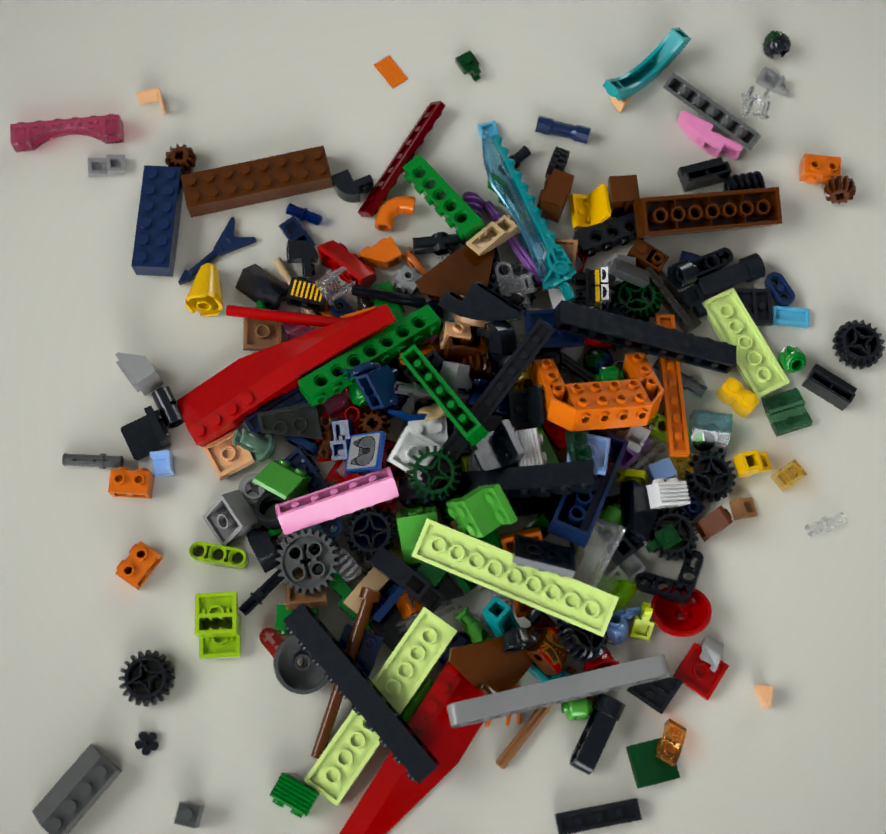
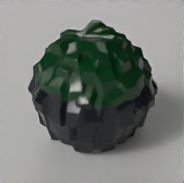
M771 31L764 39V54L770 59H774L773 55L779 53L781 57L785 56L790 51V38L781 31Z

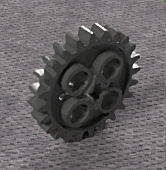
M309 528L308 534L304 529H301V535L293 532L294 538L287 536L288 543H281L284 549L277 550L281 557L275 558L276 561L280 562V565L275 568L282 570L278 577H285L282 584L289 583L288 589L290 590L295 587V593H300L302 590L303 595H307L308 591L315 595L316 589L319 592H323V585L330 587L328 581H335V578L332 576L333 573L339 574V571L335 569V566L341 565V563L336 562V559L340 558L341 555L335 554V551L339 548L332 546L334 540L330 539L327 541L329 535L324 534L321 536L322 531L317 530L314 534V530ZM315 545L320 546V551L317 555L313 554ZM299 548L300 556L295 559L293 556L294 551ZM308 558L311 559V562H309L308 565H305V562L308 561ZM321 564L323 566V572L320 575H317L316 568L318 565ZM302 568L304 572L303 577L298 579L297 571Z

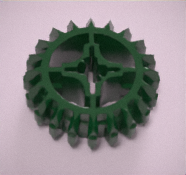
M623 281L617 287H614L611 295V304L613 306L614 302L617 301L620 307L624 304L622 301L624 297L627 302L624 310L631 308L629 315H635V320L639 319L648 322L660 310L662 302L661 292H658L659 289L654 287L653 282H650L643 289ZM646 297L649 298L650 303L646 302V301H647V299H645Z
M427 446L425 447V454L418 450L421 457L412 456L416 463H408V466L413 467V470H407V474H413V477L407 480L408 482L415 481L411 489H415L418 486L417 495H420L423 491L425 492L423 495L424 499L427 498L428 494H431V500L434 501L435 494H438L439 499L442 500L443 496L441 493L445 492L447 496H450L448 489L456 490L455 486L452 485L453 482L456 484L460 483L458 479H455V476H461V472H455V469H459L461 466L460 464L453 465L457 461V457H453L450 460L451 451L445 455L443 454L445 451L444 447L441 448L440 452H437V446H433V452H430ZM428 457H437L432 466L420 465ZM442 459L449 464L451 476L440 470ZM438 463L437 472H440L442 476H435L430 483L431 477L429 476L431 474H428L426 470H433ZM417 470L428 476L426 487L420 484L417 478ZM436 480L448 481L447 485L443 488L431 490Z

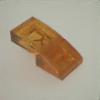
M669 718L664 725L663 737L658 741L656 756L674 767L679 759L687 729Z

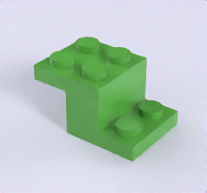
M499 484L478 486L462 498H455L446 502L448 513L456 521L458 531L474 538L485 537L501 525L513 524L518 521Z

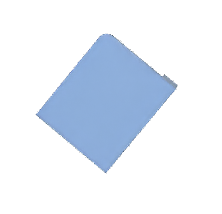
M169 450L150 452V457L153 459V475L155 477L175 474L174 456Z
M669 457L652 463L645 469L651 484L652 480L664 478V482H666L667 479L677 476V472Z

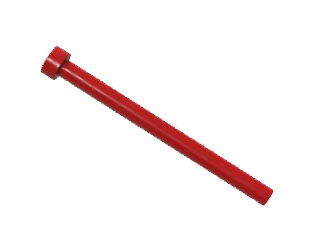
M227 305L226 307L227 316L325 327L347 319Z

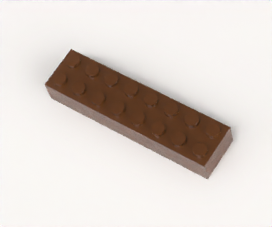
M324 145L181 175L186 205L191 218L333 187Z
M779 187L646 197L633 201L637 238L771 227L782 224Z

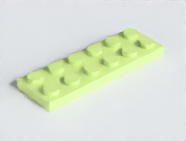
M734 288L701 302L707 311L706 317L720 341L736 346V368L749 390L758 399L790 383Z

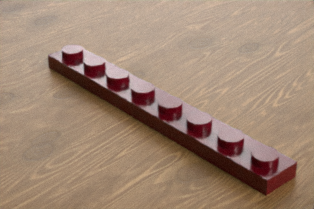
M442 101L430 102L358 210L362 217H373L378 212L379 206L387 198L391 188L396 185L400 174L404 172L402 167L415 156V152L423 144L425 136L432 130L433 124L442 115V111L445 108Z

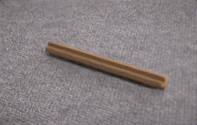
M570 666L565 671L569 675L577 674V671ZM553 705L538 708L532 713L495 763L501 769L506 768Z

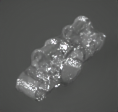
M508 261L498 262L495 272L500 289L499 294L501 296L506 295V297L513 295V293L520 294L525 298L523 300L524 307H527L526 309L531 308L530 300L526 294L537 291L532 279L533 272L514 276L513 268ZM502 264L509 266V272L505 275L500 274L498 271L499 266ZM524 314L520 318L506 320L515 331L516 342L518 339L526 337Z

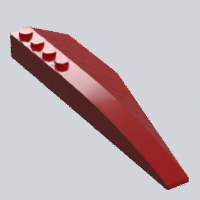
M384 304L239 358L177 400L186 427L196 445L204 447L223 437L244 423L243 419L298 387V380L371 338L395 322L396 318L388 306Z
M449 660L408 723L441 764L418 784L417 781L413 782L407 776V769L393 759L391 751L339 834H387L459 763L483 722L451 728L446 706L455 702L485 696V694L475 688Z

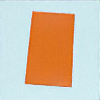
M390 56L374 64L392 89L408 79Z

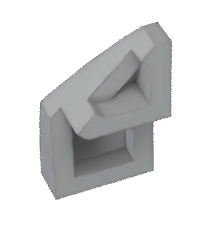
M767 67L762 69L756 84L782 96H787L790 93L789 89H786L784 75L780 77Z
M633 554L605 577L612 580L633 581L638 573L644 572L647 568Z
M705 635L702 640L701 649L703 651L699 658L711 664L710 669L713 672L718 668L724 644L708 635Z

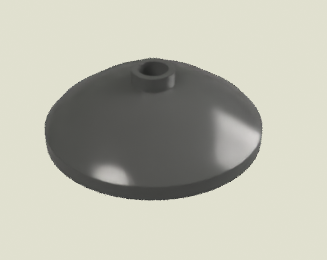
M290 635L280 643L275 652L273 660L275 676L279 683L290 692L296 694L316 692L328 682L325 676L326 672L321 666L315 665L311 659L313 656L308 650L305 651L298 644L299 639L296 635ZM302 658L303 664L299 666L298 659Z

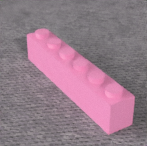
M387 467L277 504L275 509L283 533L286 535L328 520H333L345 514L354 513L366 507H372L384 501L392 500L398 497L399 493L391 469Z

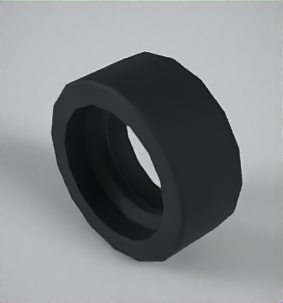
M272 492L262 495L255 505V513L261 525L267 529H280L281 525L277 515L267 517L264 514L273 504L289 500H284Z

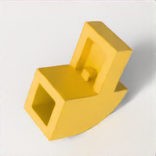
M758 450L739 453L733 457L739 478H746L772 470L766 451L758 453Z

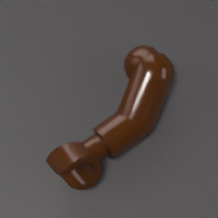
M321 417L320 425L324 428V440L318 450V456L322 459H327L331 454L329 441H334L333 431L330 429L331 418L329 417V424L324 425Z

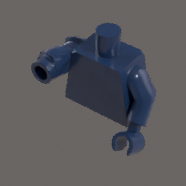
M367 361L354 366V369H342L340 373L347 371L349 374L348 378L342 379L344 381L350 380L355 374L357 375L354 378L371 410L384 411L391 405H397L399 397L398 394L394 393L393 387L400 373L396 368H390L389 365L381 366L378 362Z

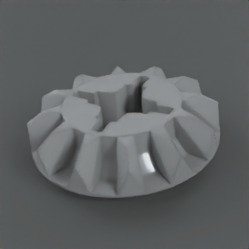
M258 473L245 476L239 484V491L248 504H256L262 495L270 492L260 486L258 488L259 495L255 492L250 493L252 490L250 483L255 487L258 486L253 482Z

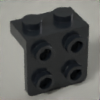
M535 385L528 389H512L506 395L508 419L515 429H530L544 424L546 420V411L543 409L545 394L541 385Z
M151 405L144 408L146 416L121 427L123 437L136 461L149 456L150 452L160 451L171 445L168 439L171 435L167 427H163L160 422L163 418L159 410L155 411Z
M509 419L502 420L495 431L488 432L489 434L474 447L467 440L480 470L484 473L517 465L525 454L524 447L520 443L515 428L511 425Z

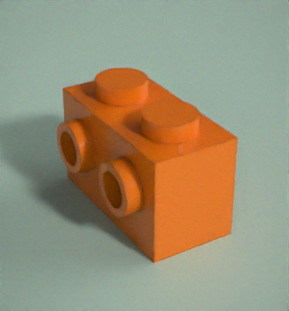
M805 153L800 161L799 181L808 184L820 183L825 185L828 179H832V176L839 177L841 175V157Z
M127 467L111 469L108 493L113 497L152 499L154 475L146 468H137V471L130 470Z
M141 541L132 546L129 551L130 555L126 560H122L118 564L117 571L115 572L116 575L137 590L140 589L163 559L162 556Z

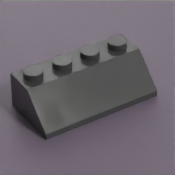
M90 744L32 812L41 827L49 834H68L122 770L93 744Z

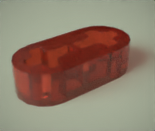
M269 627L260 632L259 638L274 658L275 647L279 646L283 639L273 628ZM267 632L269 634L274 633L272 638L275 641V643L273 645L268 640L266 642L264 641L266 639L265 634Z

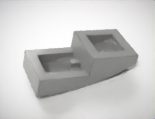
M106 154V158H88V177H105L126 173L125 155Z

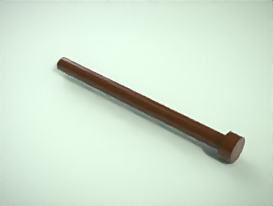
M363 586L359 595L363 599L346 647V651L354 661L374 602L378 603L381 592ZM335 683L311 753L312 757L318 759L327 747L343 699L338 692L339 687Z

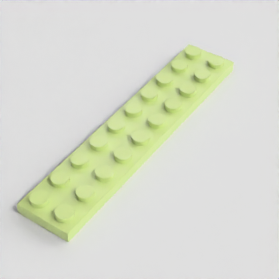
M428 518L412 553L414 558L602 637L605 635L619 599L617 596L567 576L562 577L555 573L542 572L527 566H519L512 563V553Z
M423 607L372 681L400 715L458 632V630L425 607ZM353 710L303 780L336 806L342 801L381 744L378 734L375 731L371 732L365 725L366 720L363 716L357 715Z

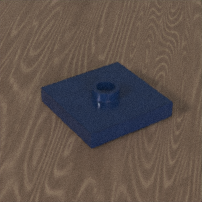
M389 582L381 592L379 602H374L369 618L380 622L403 595L405 590L399 585Z

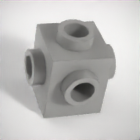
M404 265L401 270L398 269L394 274L393 286L396 287L399 293L414 296L418 290L415 281L421 278L422 275L415 268Z

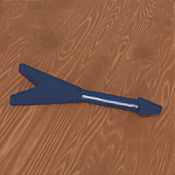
M231 217L213 251L189 271L185 270L178 281L179 285L194 280L193 276L198 273L201 265L210 263L217 256L255 243L256 238L234 236L235 218Z

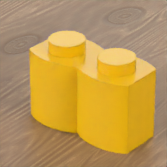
M729 377L716 393L723 403L731 405L734 412L744 418L760 402L753 392L744 389L743 385L732 377Z

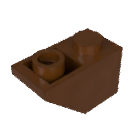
M637 238L627 256L636 258L637 267L659 273L669 259V256L640 238Z
M721 505L699 520L694 528L699 530L698 534L705 542L728 527L733 522L731 520L732 516Z

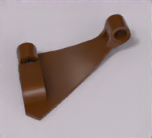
M466 244L415 281L419 292L428 295L429 299L439 302L444 293L449 289L458 295L465 296L472 283L476 280L488 287L495 248L479 256Z
M545 612L536 625L530 623L531 627H534L536 630L543 627L556 628V623ZM502 636L450 648L449 662L475 688L481 690L485 695L511 690L534 663L527 654V649L515 653H503Z

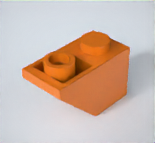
M392 237L383 238L377 244L365 247L359 252V257L364 264L384 270L402 262V253Z

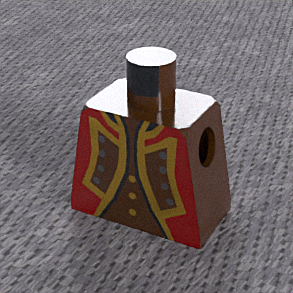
M534 627L529 628L528 631L535 644L527 649V654L545 675H559L568 656V651H563L564 646L559 643L560 638L556 636L559 631L552 627H543L537 630Z

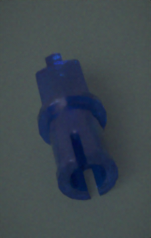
M289 203L286 209V214L295 216L302 222L307 221L317 226L322 222V216L308 211L306 207L301 208Z

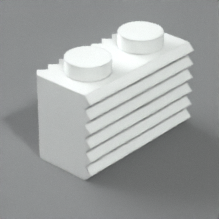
M536 427L516 431V435L525 451L524 456L518 462V467L547 464L546 453L541 450V445H543L542 433H538Z
M664 478L652 480V484L646 485L650 508H674L690 504L687 482L678 481V478H670L666 482H664Z

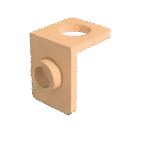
M160 88L146 89L136 93L139 104L159 101L163 114H166Z
M445 321L439 335L440 349H444L449 336L470 340L472 337L470 325Z

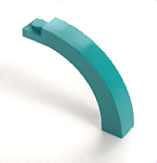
M679 27L672 28L662 42L640 64L620 77L606 80L602 86L607 89L606 92L610 96L615 97L618 101L634 95L663 72L686 47L691 38Z
M496 595L482 610L486 622L496 637L503 636L504 633L511 630L512 625L515 628H520L512 613V608ZM535 662L527 670L540 682L570 676L563 669H561L559 675H545Z

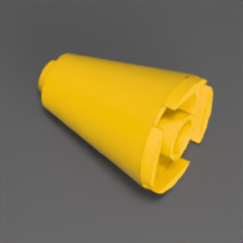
M212 263L201 265L185 299V306L190 312L194 314L195 311L200 312V316L204 317L218 315L220 310L223 309L219 269Z

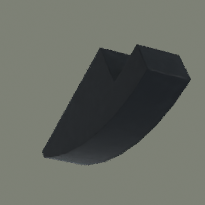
M478 280L472 283L464 298L449 289L438 303V306L449 312L482 321L520 318L525 311Z

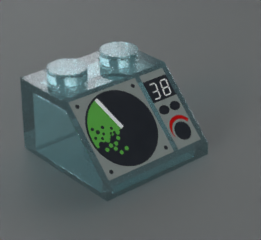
M694 409L689 416L688 430L690 437L688 440L690 453L699 454L703 451L706 455V452L710 450L712 455L718 452V457L726 456L732 432L733 415Z

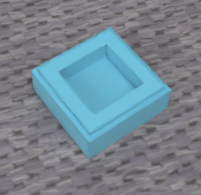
M495 120L478 125V131L483 143L493 141V135L500 136Z

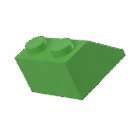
M280 459L271 460L254 478L253 482L284 500H292L304 496L312 478L306 475L307 472L297 467L295 469L290 466V462Z

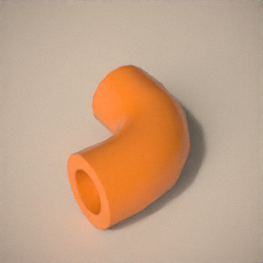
M396 196L387 200L378 211L375 228L380 231H391L396 216L400 214L414 215L416 197Z

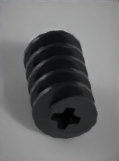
M754 171L753 173L748 172L747 174L741 173L740 175L726 176L723 187L724 191L765 188V182L762 174L759 171Z

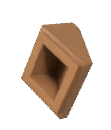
M752 497L738 498L729 503L734 520L758 516Z

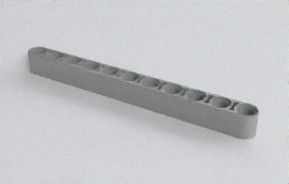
M661 654L455 702L447 705L446 708L451 728H458L669 677L671 674L665 656Z

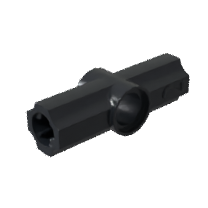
M437 232L432 236L413 238L414 254L434 253L435 255L442 256L450 253L460 243H466L467 241L465 238L461 240L457 234L448 235L446 232Z

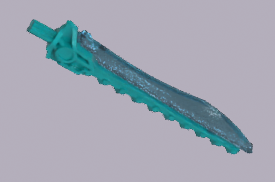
M483 131L482 153L488 179L493 190L502 200L520 229L538 271V277L543 279V290L560 289L565 300L573 302V300L577 299V296L570 282L574 280L577 272L563 247L555 244L556 234L548 231L549 222L541 218L542 209L535 207V197L527 193L529 185L521 182L522 173L514 169L516 162L508 158L509 150L501 145L503 138L499 135H493L492 142L488 132ZM546 251L547 254L545 260H543L542 257L544 255V252Z

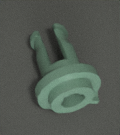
M242 428V432L236 430L232 438L234 445H239L243 449L252 452L253 459L259 462H264L270 458L276 448L275 436L273 434H257Z

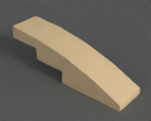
M515 209L508 216L503 215L495 223L493 221L467 241L466 245L481 256L521 231L529 224L530 219L518 209Z
M396 546L391 547L390 553L403 562L402 551ZM373 567L344 600L343 604L355 614H358L363 599L359 597L362 586L381 592L390 580Z

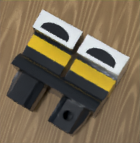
M601 267L598 270L585 268V272L577 273L575 285H585V290H575L577 296L575 302H585L586 306L599 307L600 303H604L606 306V302L609 301L608 267Z

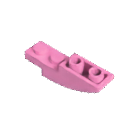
M681 111L677 123L693 143L716 158L722 153L737 160L744 147L743 145L724 137L720 133L713 132L714 125L709 121L698 118L690 112Z

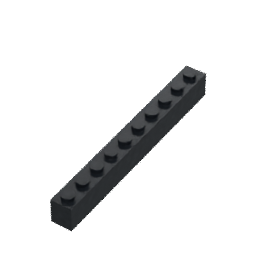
M561 300L554 309L553 328L556 331L725 374L737 366L736 346L727 342H719L708 337L696 336L693 333H685L677 329L662 327L658 324L646 323L639 319L627 318L624 315L608 313L605 310L577 305L570 301Z
M594 460L502 468L486 473L481 470L461 472V476H455V479H458L460 483L456 484L453 482L452 484L456 490L453 491L449 488L450 496H447L445 492L441 493L443 496L442 500L439 499L438 494H435L434 501L431 500V494H428L427 498L424 499L423 495L425 492L423 491L420 495H417L418 486L415 489H411L415 481L408 482L407 479L410 477L399 478L398 501L405 508L413 509L416 506L433 507L437 504L446 505V502L449 500L462 498L478 486L499 484L507 500L519 497L529 499L531 496L550 497L554 494L566 496L578 492L589 494L592 491H598V468ZM424 479L419 480L420 484L426 487L427 482ZM442 480L436 488L432 486L431 490L443 488L447 485L448 481Z
M307 603L300 604L283 620L286 623V630L291 635H296L299 639L298 644L300 647L310 652L313 656L311 659L315 665L321 666L325 670L326 678L339 687V694L344 699H349L353 704L351 706L353 711L357 715L363 716L368 729L378 734L380 737L379 742L384 748H389L392 751L393 759L407 769L406 774L413 782L417 781L420 784L439 767L441 763Z

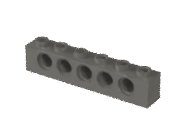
M674 72L663 86L668 92L750 151L760 139L761 135Z

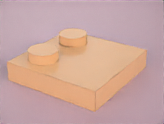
M236 430L203 447L220 481L255 463L250 451L233 444L232 438Z

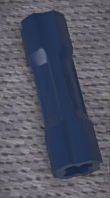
M539 116L535 132L547 135L553 134L587 144L591 128L555 121L552 118Z

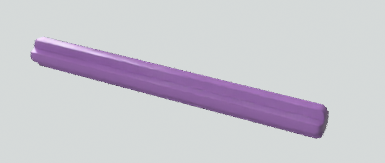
M491 201L484 203V211L491 221L495 223L502 216ZM514 235L506 242L525 269L528 270V273L533 275V280L536 281V284L540 285L545 276Z

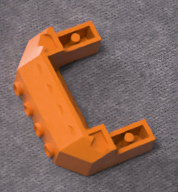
M644 353L625 355L622 366L625 380L564 384L553 359L534 360L531 380L534 386L541 385L544 390L543 409L546 411V420L571 432L647 426L658 412L664 389Z

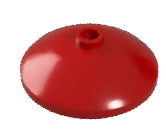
M669 586L661 589V591H667ZM697 589L694 590L692 599L688 603H678L658 596H654L651 601L650 608H653L652 620L659 629L667 634L678 637L693 636L702 632L711 621V604L708 598ZM682 591L680 595L683 596L686 591Z

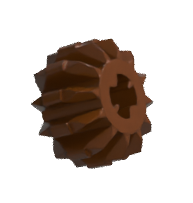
M176 144V148L170 147V152H166V165L169 167H181L184 175L185 171L191 172V167H196V155L191 147L187 148L185 144L180 147Z
M841 175L839 177L832 176V179H828L824 185L826 201H831L832 204L836 202L838 204L841 202L847 203L848 200L853 199L856 192L855 183L848 175L844 177Z
M478 353L476 356L469 355V358H463L461 364L470 365L469 377L471 381L474 378L489 381V377L492 376L493 372L490 359H487L485 355L479 356Z
M371 410L370 415L364 412L365 418H359V421L362 423L357 426L361 430L360 434L384 431L386 434L390 433L387 429L391 427V423L388 422L389 417L383 415L381 410L377 413L375 410ZM377 423V426L375 425L376 428L372 429L371 426Z

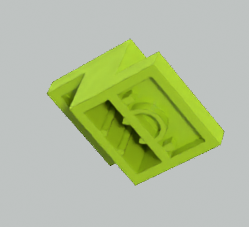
M237 592L195 593V635L199 637V659L241 657V616L238 614Z

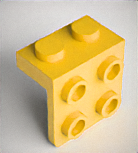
M602 183L589 195L572 193L568 196L572 226L575 230L603 223L611 216L607 184Z

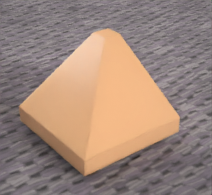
M610 95L609 98L617 111L621 113L631 99V96L621 101Z
M754 686L762 708L771 707L773 686Z

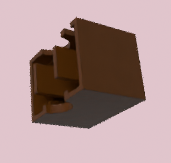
M637 175L609 176L607 188L611 207V216L609 218L620 217L634 212L633 201L640 199Z

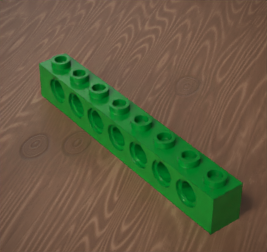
M428 304L298 380L300 392L312 407L322 404L329 397L340 393L349 385L357 383L354 378L357 376L356 374L350 380H342L349 376L347 371L340 373L342 369L351 370L354 369V366L367 361L378 362L381 366L390 363L391 360L404 353L413 344L418 346L429 337L437 335L442 330L441 319Z

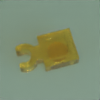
M691 453L688 457H670L674 468L677 470V474L681 478L685 479L684 473L686 470L691 474L694 473L693 467L689 465L693 461Z

